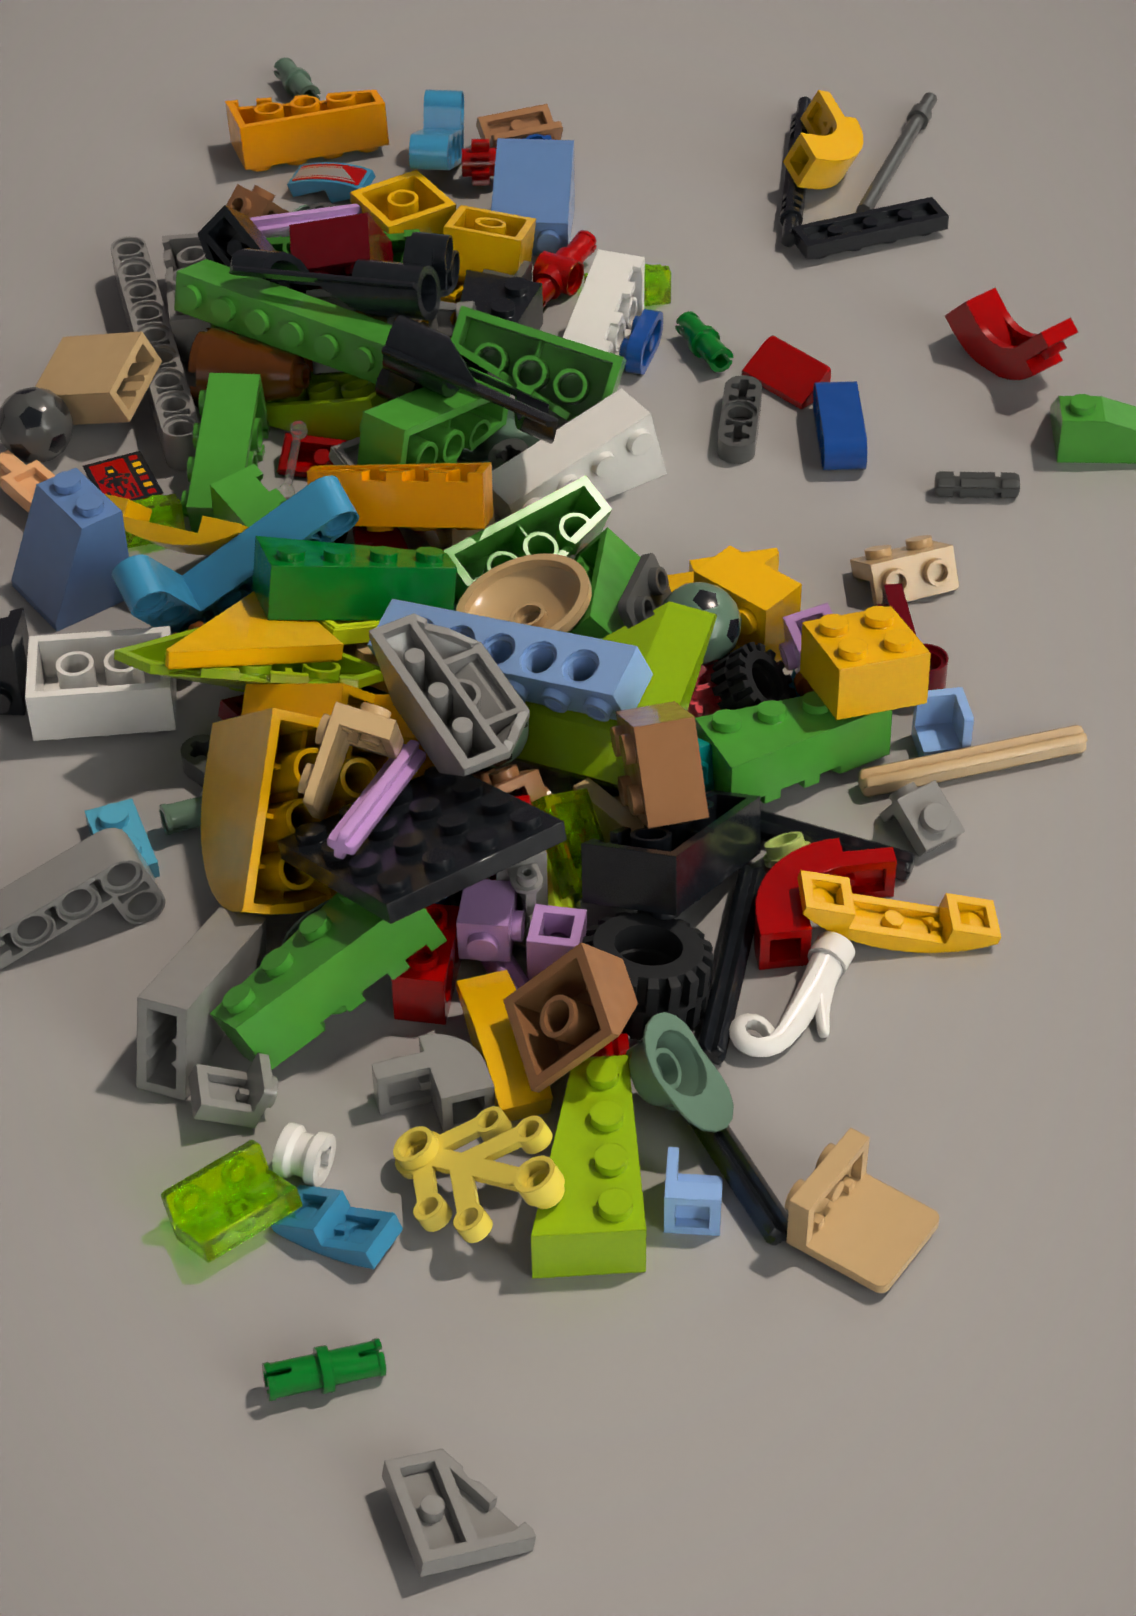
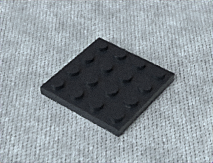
M432 766L424 772V775L409 781L354 855L347 854L344 859H340L334 856V849L327 846L329 834L353 803L343 806L338 814L320 822H309L299 826L295 833L277 842L282 860L392 924L567 840L564 821L470 774L466 776L439 773L435 766Z

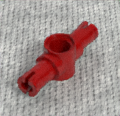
M586 230L578 231L566 247L559 248L556 253L543 251L536 259L532 278L533 282L542 283L543 308L550 300L557 299L561 293L573 296L580 288L584 276L583 262L597 248V245H595L597 242L596 238L591 232Z

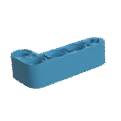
M425 90L423 129L412 133L410 136V168L451 170L462 163V148H464V92L456 90Z

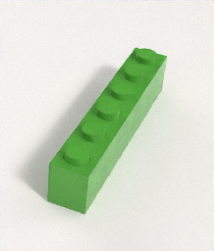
M208 259L176 272L175 311L376 384L378 375L383 368L382 348L386 344L392 327L391 324L262 278L229 274L230 267Z

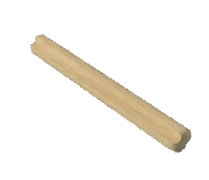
M1072 725L863 768L858 774V784L863 796L872 797L895 792L912 782H915L917 787H920L934 780L939 783L1069 756L1086 750L1087 736L1082 726Z

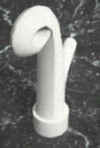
M824 931L820 933L808 952L809 962L776 1029L763 1016L749 1013L739 1015L731 1022L729 1027L730 1039L735 1048L742 1054L750 1057H770L779 1054L794 1043L807 1028L814 1016L818 1036L820 1038H827L830 1034V1009L835 987L839 978L844 975L855 956L853 944L837 932ZM747 1030H755L762 1037L751 1036Z

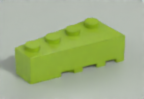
M628 1055L589 1057L570 1071L550 1158L565 1178V1192L562 1199L553 1207L548 1209L537 1208L531 1233L532 1279L646 1272L647 1230Z

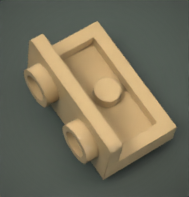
M921 535L906 539V546L891 549V545L869 547L864 550L865 556L850 559L852 575L855 578L870 581L874 606L882 603L883 587L886 584L902 583L907 602L953 591L959 587L953 545L933 541L931 535Z

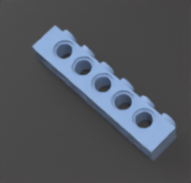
M397 599L391 600L377 626L380 627L413 613L426 618L429 624L449 628L481 642L524 703L527 701L542 704L559 713H564L567 710L580 712L602 722H606L609 719L617 720L616 711L637 708L653 676L639 648L634 645ZM369 640L367 646L376 657L371 641Z

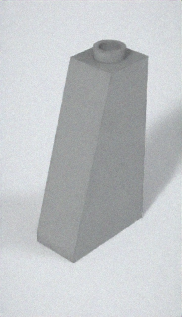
M219 907L137 997L136 1088L184 1101L190 1096L188 1078L196 1064L207 1065L225 1034L210 1013L222 1002L224 995L231 988L244 982L261 965L265 957L266 918L233 912Z

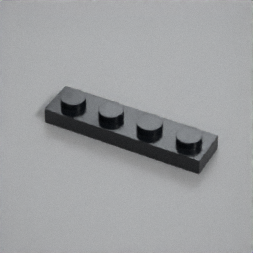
M933 197L793 226L792 232L795 236L794 244L807 260L821 259L831 254L858 251L863 247L882 243L890 244L900 239L927 236L932 232L948 229L949 215Z

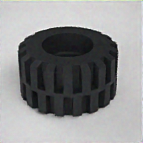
M645 911L616 913L615 917L606 916L598 920V925H591L588 928L586 937H583L582 942L623 959L638 1001V1005L621 1033H627L630 1039L642 1040L648 1021L652 1016L663 1012L676 1015L687 1024L690 1030L699 1025V1019H704L708 1003L714 954H712L713 947L710 941L704 939L705 934L699 929L691 928L690 923L682 919L660 920L652 917L649 912Z

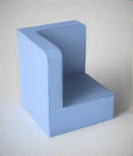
M963 687L928 690L927 703L914 706L911 735L919 757L971 746L974 717Z
M668 1147L664 1233L720 1236L723 1179L717 1175L679 1173V1147Z

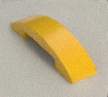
M105 494L122 511L125 531L164 548L181 553L211 555L249 528L239 523L203 515L198 533L149 522L152 509L126 498Z
M800 870L797 877L803 915L827 931L837 932L857 943L894 951L942 953L984 948L998 944L1001 939L993 900L945 893L939 907L854 894L852 893L848 877Z

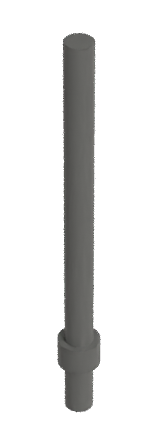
M931 92L925 93L921 101L910 110L905 128L857 206V213L875 208L920 130L926 128L931 120L932 109L937 102L935 94Z

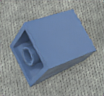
M498 138L491 211L535 218L536 226L532 256H539L543 251L556 253L559 248L566 247L571 240L575 210L574 140Z
M77 468L60 472L54 477L36 484L11 579L12 586L56 631L62 630L124 601L112 578V571L115 566L129 557L122 511Z

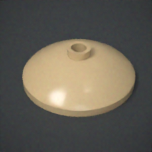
M547 553L527 555L504 562L480 576L464 592L457 604L456 611L569 633L585 614L591 601L592 587L583 566L569 557Z

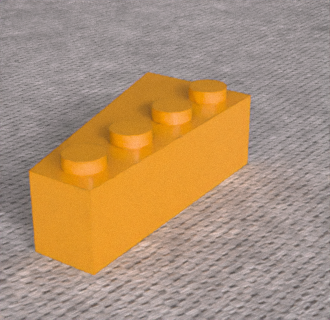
M376 89L328 93L326 100L323 101L308 95H296L290 103L284 104L272 102L271 97L256 98L257 106L239 107L238 100L225 101L230 141L245 170L266 171L272 165L284 163L300 165L312 158L334 159L341 157L346 152L357 150L360 152H373L380 146L389 145L385 102Z
M492 462L317 465L307 471V484L324 476H336L359 515L355 526H366L367 531L371 532L391 531L393 527H411L413 531H431L438 528L478 530L485 529L493 517Z

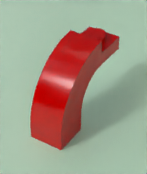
M996 288L964 302L945 315L957 340L973 360L996 376L1008 380L1027 379L1062 362L1063 360L1059 353L1067 349L1064 341L1078 333L1071 317L1039 334L1026 331L1011 317Z
M833 838L803 846L779 860L762 880L756 897L754 950L758 969L804 966L809 962L808 952L811 949L812 927L810 919L803 915L797 878L800 870L848 877L852 893L879 898L894 897L897 859L893 847L843 852L840 839Z

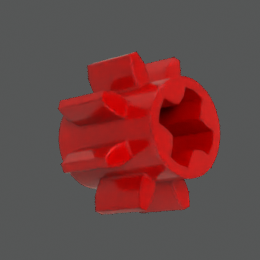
M471 139V148H462V177H472V186H490V177H494L496 148H489V139Z

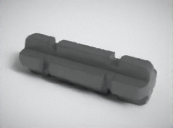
M939 471L935 475L934 491L938 497H953V493H959V497L994 498L995 494H1000V498H1016L1020 492L1019 474L1014 472H1001V477H997L995 472H960L959 476H954V471Z

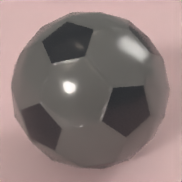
M38 387L20 389L6 398L0 408V441L6 450L12 452L21 461L30 463L38 460L40 463L51 461L64 452L72 438L73 420L71 413L63 399L48 389Z

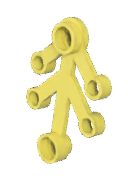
M491 1106L482 1110L475 1118L442 1134L431 1131L423 1126L409 1129L398 1138L393 1148L396 1169L404 1178L413 1179L417 1203L413 1208V1215L424 1230L428 1232L442 1229L452 1217V1209L438 1193L436 1171L450 1174L457 1211L453 1219V1226L464 1241L468 1243H476L483 1240L490 1233L493 1226L492 1219L479 1203L476 1181L519 1192L528 1205L540 1209H548L556 1205L562 1199L565 1192V1178L550 1157L536 1156L524 1162L520 1167L494 1161L519 1148H522L527 1154H537L546 1149L551 1143L553 1135L540 1116L526 1117L516 1127L512 1128V1123L500 1107ZM479 1137L484 1141L462 1153L454 1151Z

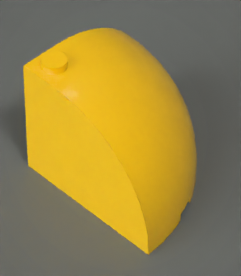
M270 708L212 723L202 792L201 846L205 873L211 891L218 903L229 911L261 915L294 914L309 911L331 899L337 893L282 860L277 842L295 833V830L305 823L322 821L311 816L303 803L304 794L298 793L302 772L307 763L315 764L321 745L315 744L316 732L321 718ZM402 736L404 744H407L409 740L418 741L414 738ZM419 743V749L424 751V749ZM349 745L324 819L338 814L343 806L354 803L389 758ZM427 754L424 763L411 780L424 775L428 768L434 766Z

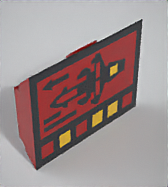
M140 451L83 465L89 480L104 494L126 498L148 508L154 502H157L163 494Z

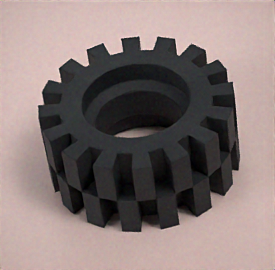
M749 642L714 663L712 669L715 672L711 674V681L716 683L717 686L713 687L712 690L714 696L721 697L722 701L717 703L721 710H736L759 705L763 701H780L796 697V690L789 687V683L793 682L791 675H785L782 671L786 667L782 660L778 662L774 660L776 656L774 651L771 649L765 651L764 644L758 643L755 645V642Z

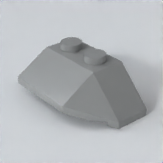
M414 613L369 630V638L392 703L439 773L466 776L510 758L530 717V710L481 642L449 628L429 624L426 618Z

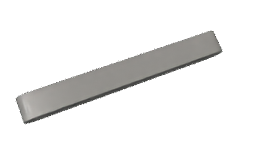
M139 237L119 238L111 244V254L115 281L129 332L142 331L162 360L146 393L167 465L173 470L187 471L189 456H195L196 453L193 445V427L195 423H199V419L146 243Z

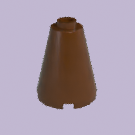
M210 327L206 328L207 332L200 331L192 344L188 372L196 373V386H189L194 404L198 408L200 390L207 389L209 373L260 374L265 402L298 397L309 386L311 371L304 358L274 346L219 328Z

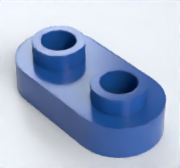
M644 309L641 316H635L629 339H623L619 356L627 360L625 364L626 372L645 374L661 341L663 331V313L661 311Z

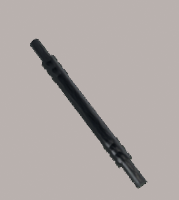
M801 97L798 100L797 111L791 122L788 152L800 133L809 134L800 119L811 102V99L808 97ZM787 168L780 214V223L783 226L781 242L786 247H792L795 245L792 227L801 225L803 222L806 188L796 186Z

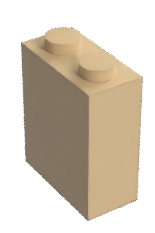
M142 331L66 336L61 339L35 387L48 389L62 398L71 413L73 425L130 422L162 360Z

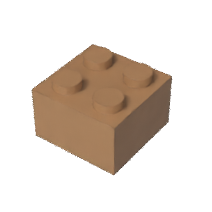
M675 701L616 711L618 726L610 728V736L615 756H622L625 775L618 776V790L622 805L629 806L632 816L636 815L648 829L709 818L695 716Z

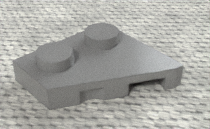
M441 1448L384 1461L382 1478L420 1577L533 1551L536 1540L533 1528L526 1522H523L519 1527L495 1507L497 1496L481 1482L470 1479L465 1474L463 1466L444 1449Z

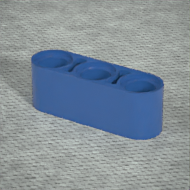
M857 381L814 382L813 413L822 470L866 469L867 435Z

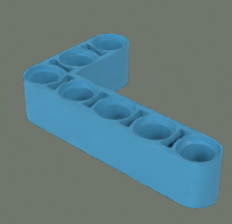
M333 475L324 476L308 484L183 575L178 574L151 557L141 554L121 561L113 569L112 578L134 617L153 627L170 626L171 635L187 631L188 626L197 621L207 623L253 592L255 536L334 542L355 526L359 515L338 478Z

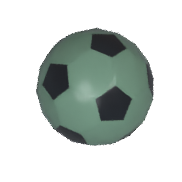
M705 582L687 583L675 589L664 600L662 605L670 601L717 615L703 659V666L713 665L735 648L741 632L742 618L736 602L725 590L717 585Z

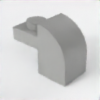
M444 1034L420 1035L419 1053L398 1056L372 1064L374 1098L380 1115L433 1103L444 1133L475 1118L482 1110L495 1106V1088L484 1058L475 1047L460 1038Z

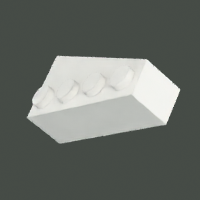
M598 249L562 338L619 355L623 339H629L635 316H641L644 310L645 257Z
M622 388L557 429L552 444L540 440L492 471L494 512L504 519L585 475L605 500L666 475L667 472L651 413Z

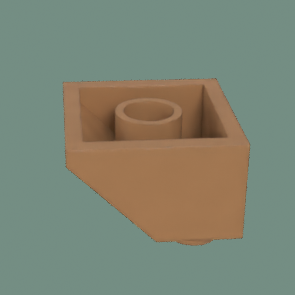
M581 942L503 999L531 1091L540 1093L620 1036L638 1005L622 958Z

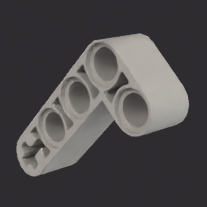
M106 828L98 831L0 889V970L112 903L123 918L133 924H142L154 920L161 914L166 903L164 894L147 862L122 829Z

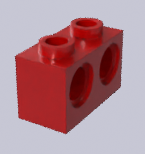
M432 904L425 907V909L447 941L433 951L427 945L422 947L405 960L410 968L396 979H391L394 1019L446 1025L462 960L459 959L456 928L459 906Z

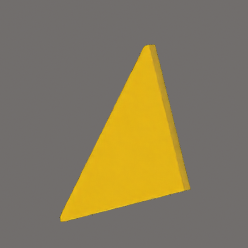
M253 591L167 648L165 666L168 669L336 662L342 660L344 644L316 620H268Z

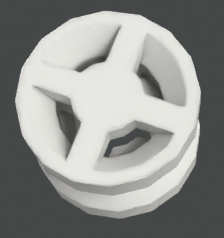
M288 1123L281 1132L275 1146L272 1162L273 1173L283 1178H290L293 1175L302 1177L306 1185L320 1187L325 1182L333 1165L336 1152V1137L324 1131L311 1134L301 1124Z

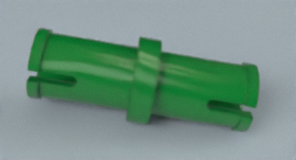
M691 311L684 312L677 318L676 323L679 325H676L675 329L688 342V347L695 356L703 358L714 372H723L732 365L733 361L729 358H733V353L720 341V336L713 327L705 325L699 316Z
M375 1338L372 1341L328 1350L326 1345L313 1348V1354L272 1363H262L264 1385L268 1387V1390H266L268 1400L275 1401L277 1398L318 1389L321 1390L322 1394L335 1392L336 1385L377 1376H386L387 1369L384 1351L379 1352L382 1349L380 1339Z

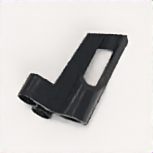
M413 232L411 236L406 237L402 263L358 259L354 265L352 276L311 273L303 262L292 254L248 248L237 250L232 254L229 274L271 279V282L320 286L345 304L366 314L393 318L403 315L414 320L431 321L438 313L441 297L449 296L457 285L460 256L458 250H453V238L451 235Z
M403 315L397 316L390 329L386 344L382 348L383 368L376 381V395L390 401L424 387L442 396L451 397L461 388L514 412L515 425L518 430L547 443H553L558 419L548 414L549 404L469 368L448 335ZM474 378L515 396V399L477 383Z

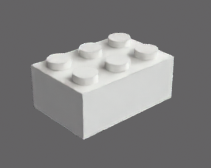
M170 626L29 636L25 701L33 741L176 730V678L149 674L114 659V651L117 649L171 635Z

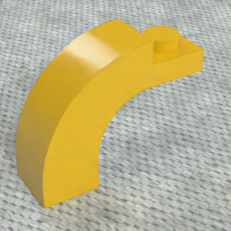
M818 90L800 118L809 134L800 133L783 160L785 167L799 188L827 189L837 185L860 153L864 142L862 129L857 119L844 116L830 92Z

